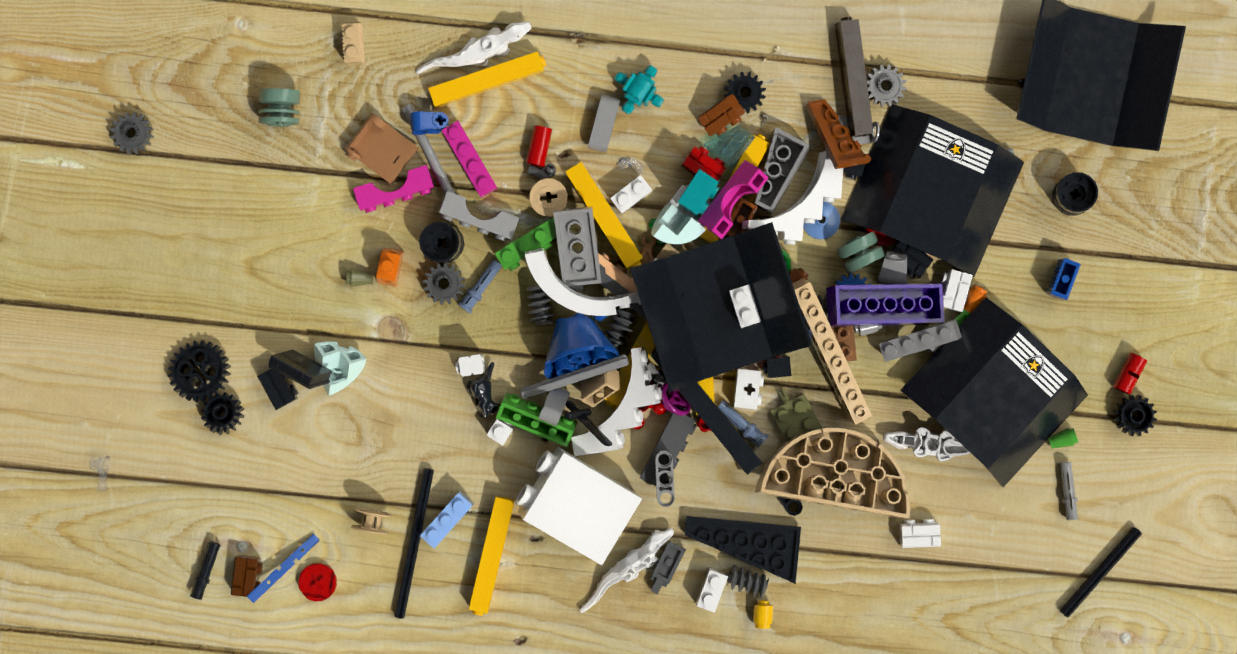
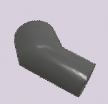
M531 164L527 173L542 180L553 177L556 173V167L554 164H547V166L539 169Z

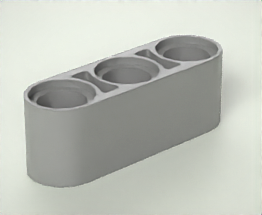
M606 95L601 96L588 144L589 149L607 152L620 99Z
M561 388L551 390L538 419L557 426L570 392Z
M660 450L655 455L656 497L661 506L669 507L674 503L675 499L673 458L669 451ZM667 454L669 456L668 463H659V456ZM667 473L670 475L668 483L664 484L659 481L661 474ZM669 493L671 495L670 501L663 503L660 500L661 494Z

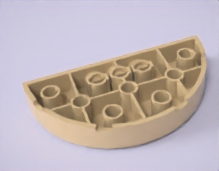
M818 429L800 434L787 441L776 450L765 464L755 493L900 519L910 518V496L907 491L905 477L896 460L881 444H878L865 434L850 429Z

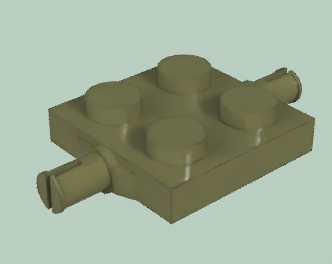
M782 389L783 394L781 391L777 392L783 402L779 407L771 410V413L786 442L800 434L822 428L804 393L796 398H789L785 389Z

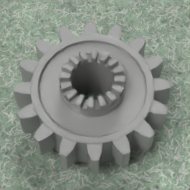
M880 65L879 71L874 68L872 69L873 75L870 73L867 75L870 79L867 81L869 99L872 98L874 100V105L879 102L880 107H883L885 103L890 107L892 106V101L895 104L899 102L897 97H904L901 91H906L907 88L903 87L902 84L907 81L901 80L903 73L897 74V67L891 70V65H888L886 69H884L883 65ZM881 82H887L890 86L889 90H883Z

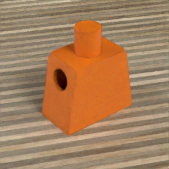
M386 247L382 250L376 274L378 283L397 287L404 251Z

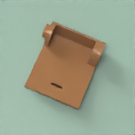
M371 113L345 147L347 151L345 155L353 161L358 159L392 185L419 147L374 113Z

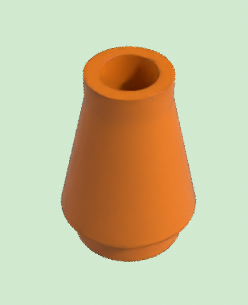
M976 284L972 288L970 287L964 310L971 313L987 297L986 293L988 291Z

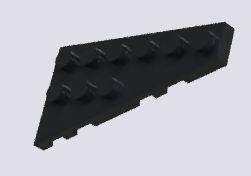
M686 515V536L796 584L801 526Z

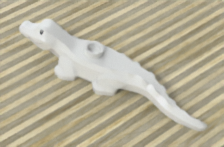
M529 22L511 23L503 31H500L499 28H492L487 35L479 39L471 38L460 52L446 57L435 58L417 68L416 73H422L436 66H487L488 59L496 55H508L510 52L508 44L519 41L531 30V25Z
M920 427L914 435L904 431L885 433L883 437L885 442L897 449L911 448L916 457L932 455L936 456L940 462L955 456L970 454L947 431L933 434L928 429Z
M668 528L665 531L655 530L641 548L629 551L624 559L617 562L614 567H611L602 576L593 595L587 599V602L581 606L579 611L583 613L596 604L611 585L623 579L629 582L637 578L638 572L645 567L650 568L657 564L659 559L655 557V553L660 546L664 545L674 534L673 529Z

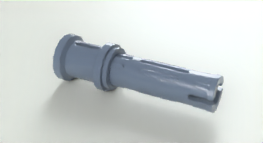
M493 259L473 288L467 290L466 296L457 305L471 314L472 308L478 301H481L482 293L503 266Z
M724 400L717 406L727 420L743 432V437L750 439L757 449L769 436L757 429L755 423L750 424Z

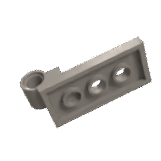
M592 206L555 210L553 214L562 282L576 292L584 291V285L602 283ZM578 224L581 230L578 233H573L570 230V226ZM576 242L583 245V249L579 252L574 251L572 245Z

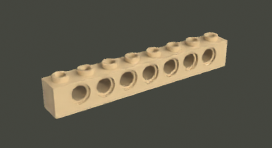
M802 278L794 282L793 287L810 339L848 420L856 425L871 417V412L811 283Z

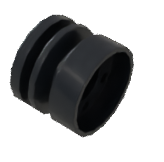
M1074 172L1066 175L1055 185L1052 192V200L1055 207L1067 216H1077L1084 213L1095 204L1098 198L1096 182L1091 176L1083 172ZM1073 191L1075 192L1074 194L1077 196L1074 200L1072 199V196L1069 195Z
M434 222L426 226L419 239L420 249L424 256L431 261L439 263H449L458 259L465 245L464 236L461 231L454 225L444 222ZM441 239L447 240L446 247L440 246L442 244Z

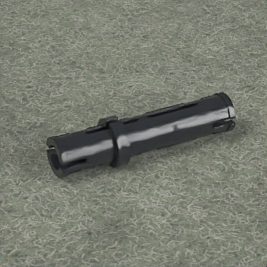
M209 541L198 575L195 576L196 581L190 597L202 600L205 588L210 583L209 577L220 549V544Z

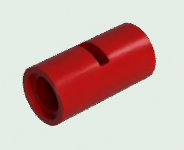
M534 125L526 159L527 164L545 167L553 129Z
M1130 352L1113 387L1125 394L1131 395L1148 361Z

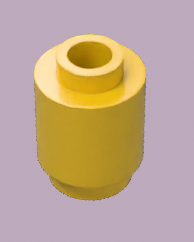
M758 600V603L754 604L753 623H755V628L769 629L773 619V605L769 604L768 600Z

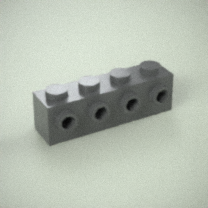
M672 413L640 475V479L656 486L655 455L660 450L670 452L673 458V469H675L679 462L677 458L679 452H684L688 444L685 441L688 434L692 435L696 429L695 419L687 415L679 416ZM661 454L658 458L659 463H668L669 456ZM663 473L659 477V481L664 484L668 483L670 479L667 473Z

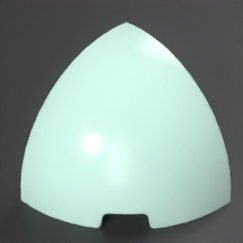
M667 203L655 220L651 233L652 236L665 243L684 244L698 238L706 229L692 217L684 215L675 206Z
M329 341L314 344L315 362L333 371L330 374V383L323 385L328 395L337 393L347 387L357 378L365 366V356L351 346L345 348L338 346L337 342Z

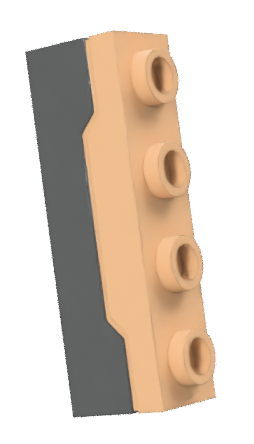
M598 253L602 281L599 284L615 296L636 292L637 289L633 277L630 278L625 274L627 270L619 264L614 266L610 262L612 259L605 253L601 255ZM638 302L632 303L630 307L645 318L642 305H639Z

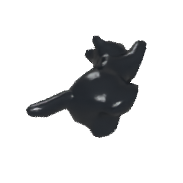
M491 362L487 367L485 376L470 380L466 386L469 396L476 399V409L480 417L487 418L488 415H493L497 408L501 406V404L495 403L491 397L490 380L495 365L494 362Z

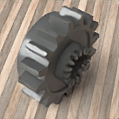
M125 112V118L119 115L120 121H113L116 127L110 128V131L114 132V135L110 138L116 140L113 145L116 147L120 146L119 150L121 152L126 150L127 154L130 155L132 151L135 154H139L140 149L146 151L145 146H151L149 140L154 138L151 135V131L154 128L148 126L151 122L149 120L144 121L145 116L141 114L138 117L136 112H133L132 116ZM135 129L136 135L130 138L128 135L129 131Z
M438 263L437 269L430 267L431 274L425 273L428 280H423V283L427 284V287L423 289L424 291L429 290L430 293H428L427 297L433 296L434 303L439 299L441 305L444 304L445 300H447L448 304H451L452 298L456 301L458 300L457 294L463 295L460 289L465 287L464 284H461V281L465 278L459 277L461 270L454 271L455 265L448 268V263H445L444 267H441L440 263ZM443 278L449 281V286L446 289H441L439 286V282Z

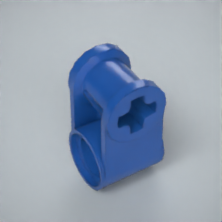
M413 112L410 114L412 134H439L448 125L449 119L443 112Z

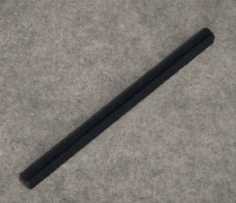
M424 468L394 613V617L403 619L406 613L421 538L420 535L422 533L434 470L430 468Z

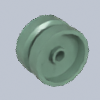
M874 231L864 236L860 235L846 242V245L836 249L841 259L851 255L853 257L843 265L847 274L885 256L881 246L870 250L868 248L878 240Z

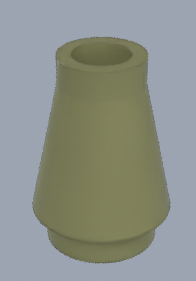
M353 268L346 270V285L356 287L373 284V273Z

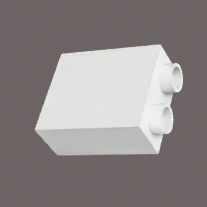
M557 447L553 454L546 451L541 456L535 471L541 474L533 487L526 484L516 498L515 504L520 507L518 513L524 521L602 565L642 498L631 489L560 447Z

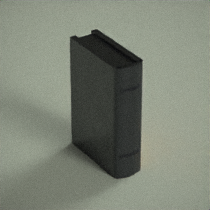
M293 349L272 355L268 363L269 368L308 389L330 383V374L333 372Z

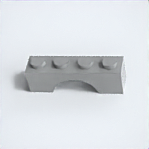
M445 191L437 212L442 214L441 218L445 220H459V225L467 228H470L471 225L478 228V232L488 235V232L496 234V239L506 241V239L512 240L519 221L518 217L499 211L490 219H477L468 211L466 198L449 191Z
M956 319L924 330L883 341L879 346L884 361L887 362L958 340L962 336Z

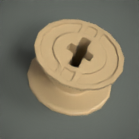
M545 178L538 181L532 187L530 203L537 214L543 217H554L553 212L555 210H564L566 208L568 194L561 182ZM547 193H551V196L557 195V198L551 199V203H547V200L540 201V198L546 197Z
M354 508V510L363 513L361 525H352L351 528L374 534H389L388 531L380 529L382 517H392V514L367 508Z

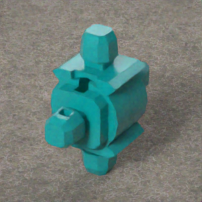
M649 65L644 71L645 74L638 72L637 75L631 73L629 78L622 72L617 73L615 80L621 86L624 85L622 87V92L625 93L623 97L628 100L622 106L624 113L629 115L635 109L634 105L640 108L643 104L647 107L650 102L655 107L662 106L664 99L658 94L655 95L657 88L654 86L655 81L651 79L657 73V68Z

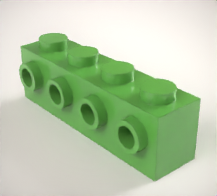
M554 217L495 253L504 270L509 269L512 271L519 267V262L526 259V251L540 248L546 250L553 245L551 242L557 239Z
M506 393L496 416L499 420L565 447L568 446L577 421L569 420L566 416L562 415L557 426L538 419L543 407L538 406L533 401H526L516 394Z

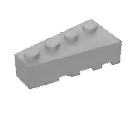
M775 127L764 168V174L769 178L758 191L755 205L771 215L775 212L810 149L809 144Z

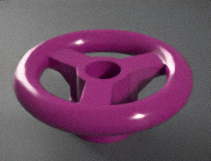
M665 382L661 387L664 408L679 416L687 415L691 410V405L685 398L682 400L676 390L666 395L668 384ZM677 407H683L685 409L679 410L677 409Z

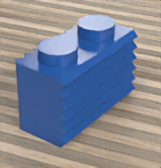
M1067 258L1058 259V263H1056V270L1052 274L1053 277H1051L1052 280L1048 285L1049 288H1047L1046 294L1060 300H1068L1081 264Z

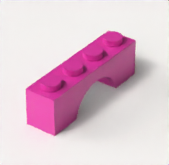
M459 121L442 130L443 134L480 197L483 198L497 190L496 184Z
M744 160L698 222L708 231L722 239L733 225L731 211L734 204L746 194L758 193L769 177L758 167Z
M427 165L409 170L405 184L396 191H381L373 183L355 187L353 190L360 211L370 213L376 211V207L384 205V208L395 205L394 201L402 199V202L411 200L413 195L418 193L421 196L432 193L431 189L435 187Z

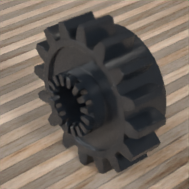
M740 72V77L734 74V81H727L730 87H724V90L728 91L724 98L733 94L746 114H749L750 109L754 112L757 110L756 105L762 106L760 99H765L766 96L762 95V92H765L766 88H761L763 81H757L758 75L752 78L751 72L747 76ZM743 88L748 89L750 96L747 98L742 97L740 90Z
M226 392L223 395H216L208 402H204L205 408L201 410L204 413L201 419L206 422L204 426L210 428L211 432H217L219 435H222L223 431L228 435L230 429L236 431L235 425L242 424L239 418H244V415L240 413L244 408L239 406L242 402L232 394L229 396ZM225 411V414L220 417L221 412Z
M1129 395V400L1123 397V403L1116 404L1119 410L1113 411L1117 414V417L1113 418V420L1119 421L1116 427H1123L1122 433L1126 434L1128 432L1129 436H1134V434L1141 436V432L1149 433V427L1154 428L1152 423L1157 421L1154 418V414L1157 411L1152 409L1153 403H1147L1148 398L1142 399L1141 395H1136L1135 398L1134 395ZM1134 411H1137L1139 414L1136 420L1132 419Z

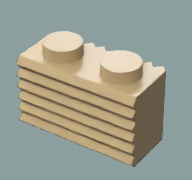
M361 23L343 24V61L348 66L364 65L363 26Z
M612 370L581 381V401L595 407L620 389L619 371Z

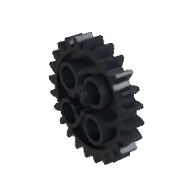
M196 340L193 341V346L186 343L187 349L180 347L181 353H174L177 359L170 360L174 366L168 367L173 372L168 375L170 379H174L170 382V385L175 386L173 390L177 393L179 392V396L182 398L185 397L188 401L193 399L196 403L199 398L205 402L206 396L212 400L213 393L219 396L218 389L225 390V387L222 385L223 382L229 383L225 376L231 375L230 372L226 371L231 365L226 363L229 358L224 356L225 352L220 350L218 345L213 347V343L210 341L206 345L204 340H201L200 345ZM205 354L204 359L198 362L199 356ZM192 358L195 365L200 368V371L210 381L209 384L199 375L198 370L189 362V359ZM189 367V372L183 374L184 369ZM216 368L215 374L209 376L211 369ZM201 381L200 386L194 388L195 383Z

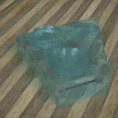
M738 125L710 140L703 146L732 168L755 139V136Z

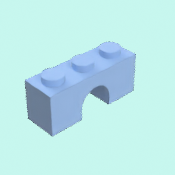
M459 491L420 537L435 548L474 503Z

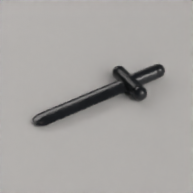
M568 400L566 402V407L571 411L566 413L567 419L578 418L603 445H612V442L587 417L591 415V409L580 410L572 401Z

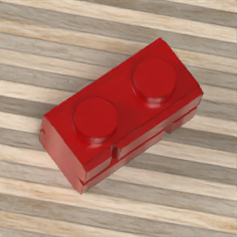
M701 146L699 148L694 147L681 166L694 176L700 169L717 181L726 170V167H724L725 163L717 157L711 158L708 156L709 151Z

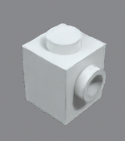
M497 419L487 433V436L503 446L514 428L511 427L512 424Z

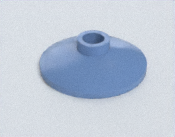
M823 202L822 216L825 218L824 223L816 220L815 224H803V228L809 236L815 239H826L834 235L838 230L840 215L838 210L830 203Z

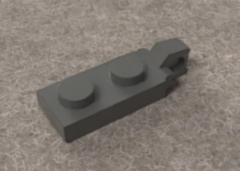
M668 541L650 579L654 581L650 589L652 592L658 594L662 586L667 587L686 551L685 548Z

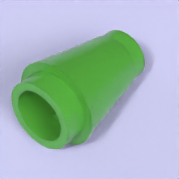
M1066 428L1048 438L1052 449L1074 446L1075 443H1078L1074 428Z

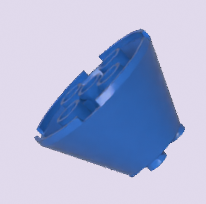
M576 313L573 317L559 318L555 321L556 325L543 371L544 375L551 379L620 355L590 317L582 313Z

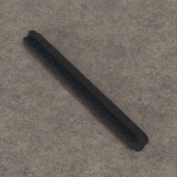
M1133 527L1062 607L1060 612L1065 617L1069 618L1139 539L1142 535L1139 529Z

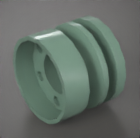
M259 89V103L268 105V108L259 110L260 114L268 115L267 117H259V123L272 127H289L299 124V119L291 118L292 115H300L298 110L291 109V106L300 104L299 90Z

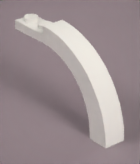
M544 248L525 252L528 267L538 285L550 298L570 310L586 315L609 316L617 314V306L623 309L630 307L632 303L638 302L639 305H642L637 291L611 297H592L576 292L555 275L548 263Z

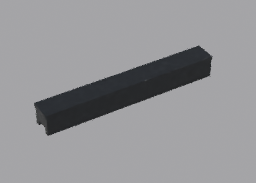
M656 350L650 356L662 369L658 353ZM697 382L678 389L747 475L763 464Z

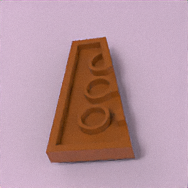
M825 99L807 103L806 108L835 169L870 162L871 157L868 154H864L860 149L862 147L857 140H853L849 134V129L839 122L838 115Z

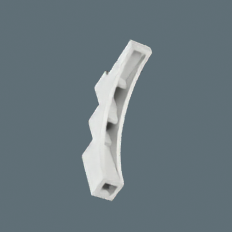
M827 151L819 152L817 168L813 179L800 199L786 211L772 218L742 221V229L750 230L773 222L776 235H778L777 238L784 241V244L795 245V242L802 241L803 224H815L816 220H822L823 202L834 203L835 199H841L843 168L835 169Z
M644 347L631 349L632 369L627 392L611 417L597 427L612 442V445H603L589 431L585 434L571 437L574 456L624 448L625 438L623 433H621V429L642 426L643 413L639 410V407L661 403L662 391L658 388V384L650 385L652 377L650 370L647 369L648 354L646 350L644 351Z

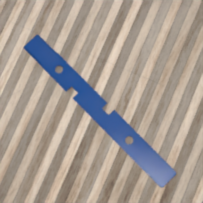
M313 534L280 565L281 569L279 571L275 569L247 597L254 603L295 564L293 561L296 558L299 561L320 540Z

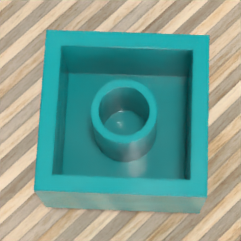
M699 169L677 202V205L695 217L698 213L702 215L709 205L706 203L708 198L712 199L719 190V187H717L719 182Z

